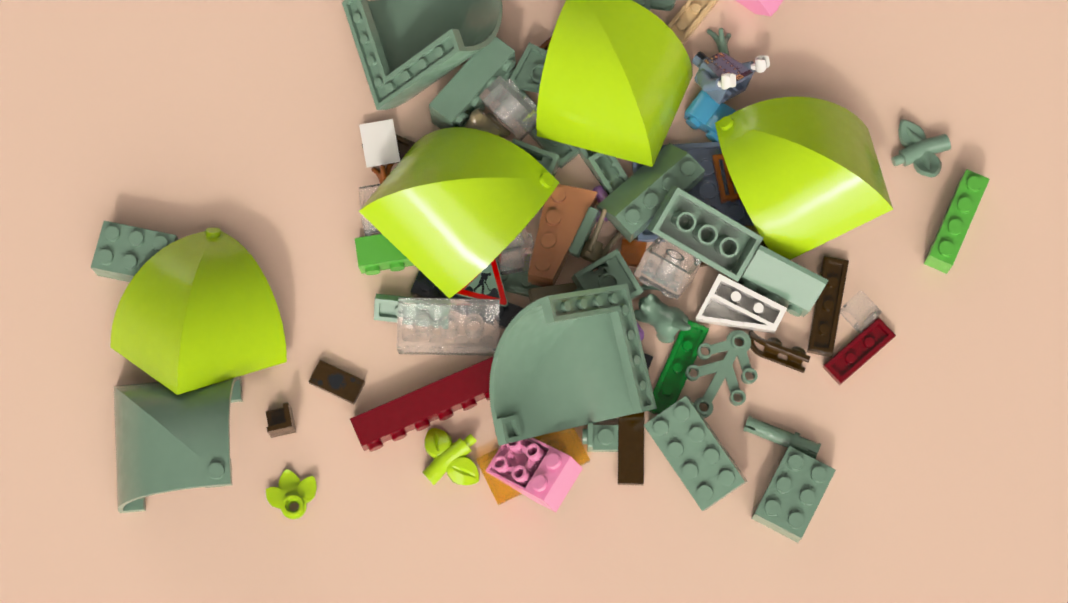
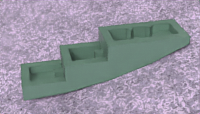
M576 147L579 150V155L608 195L628 179L616 157Z

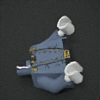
M700 51L692 60V63L699 68L695 76V82L701 87L702 91L706 92L718 104L744 92L755 71L762 73L770 66L768 55L755 57V63L753 61L740 63L722 52L709 58Z

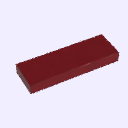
M878 317L824 364L823 368L841 385L894 339L896 335Z

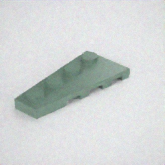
M529 42L507 82V87L539 93L547 50Z

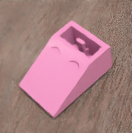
M528 438L501 445L487 467L486 472L533 501L556 512L583 468L571 456L537 439Z

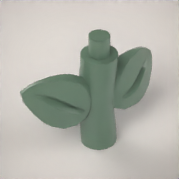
M906 119L901 120L898 136L905 148L899 150V155L891 158L893 165L903 164L906 167L913 163L917 173L931 178L936 177L941 171L942 162L935 154L951 149L948 136L941 134L926 138L925 132L920 126Z

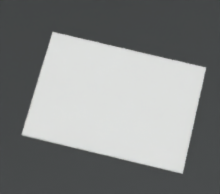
M393 119L359 125L367 168L400 162Z

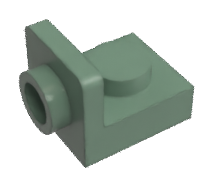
M588 422L587 429H582V444H587V452H618V425H593V422Z

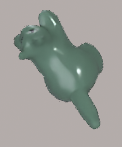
M648 294L647 297L639 299L638 306L640 310L634 311L637 321L652 325L657 332L656 336L659 341L671 343L674 341L675 335L679 330L688 331L691 329V326L688 324V317L679 308L667 306L654 294Z

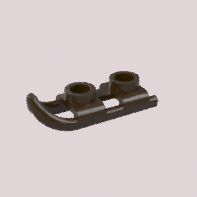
M753 330L749 331L748 335L751 339L750 348L756 355L804 373L806 368L801 366L802 362L808 363L811 356L806 355L803 348L795 346L790 349L782 346V342L777 338L771 337L766 340L755 334ZM754 341L765 346L764 350H759ZM780 353L785 356H788L787 361L778 358V354Z

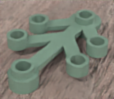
M732 331L727 336L726 341L712 345L708 343L701 344L697 349V355L703 360L710 358L712 354L728 352L721 361L702 366L690 365L685 371V376L689 381H696L701 376L716 373L704 396L694 402L704 419L712 414L714 408L712 401L724 379H726L729 388L730 403L734 406H740L745 402L746 395L739 388L732 365L736 357L742 369L741 380L745 384L754 383L758 377L756 370L751 368L747 351L751 346V339L744 331ZM736 338L742 340V346H737L734 341ZM701 348H707L709 355H703ZM690 369H695L697 371L696 377H691L689 375ZM745 373H752L753 380H747ZM734 394L741 395V402L734 400ZM700 403H705L708 406V410L701 411L699 408Z

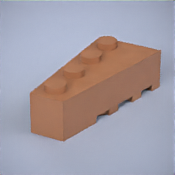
M558 184L545 202L528 272V282L532 285L542 287L555 285L570 254L569 248L588 208H594L597 203V191Z

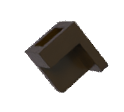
M288 402L283 403V408L266 411L268 423L266 428L271 438L296 433L292 408Z

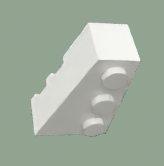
M718 274L696 317V322L775 334L787 308Z

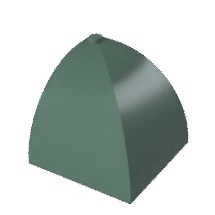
M344 0L342 2L377 110H388L408 102L486 47L496 37L502 20V0Z
M627 283L548 295L526 306L509 323L497 345L490 373V407L499 446L587 425L588 422L596 423L657 409Z
M241 376L176 395L160 382L114 386L117 501L119 513L146 511L145 497L191 488L233 485L230 458V405L233 402H243Z

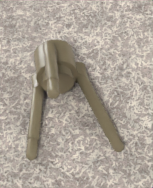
M605 208L601 212L592 238H588L580 253L581 258L592 263L607 255L622 235L618 231L607 246L602 249L603 243L597 241L607 213Z

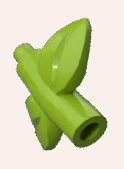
M431 428L425 436L424 445L426 452L434 460L422 473L433 485L446 472L453 483L458 485L476 484L479 481L478 469L474 462L466 455L472 451L470 447L477 440L469 434L464 440L459 438L452 443L451 436L444 430Z

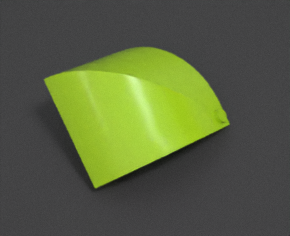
M566 0L554 28L543 67L537 103V136L653 167L693 76L690 58L683 44L660 18L633 0Z
M812 97L773 98L749 105L715 122L720 148L727 169L749 217L760 236L763 237V241L768 249L789 260L893 210L868 128L855 114L840 105Z
M444 128L433 131L417 140L359 212L450 299L481 273L516 238L545 204L560 182L533 156L500 136L472 128Z
M216 227L207 228L204 232L195 233L174 241L152 256L128 284L120 299L112 323L110 348L176 395L287 362L286 341L280 312L264 273L243 245Z

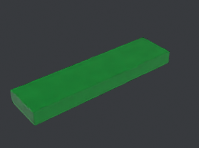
M688 320L691 329L680 331L653 391L657 409L649 410L650 412L658 415L677 402L687 380L685 371L690 365L694 364L697 358V349L703 344L709 328Z

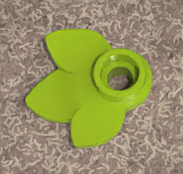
M286 469L280 477L278 487L266 488L267 501L272 507L281 509L285 517L298 519L305 514L307 503L313 500L316 495V480L314 476H310L301 481L295 473ZM292 503H298L299 507L296 511L290 510Z

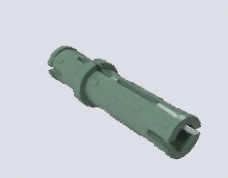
M752 416L748 417L743 430L788 448L791 446L816 459L821 443L801 437L798 432L793 434L752 418Z

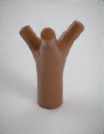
M395 163L388 164L386 168L385 165H381L380 171L375 167L371 169L377 175L380 185L390 174L391 168Z

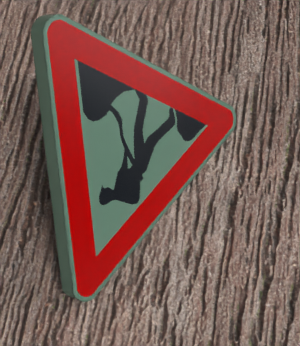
M495 258L456 295L503 307L508 306L497 259Z

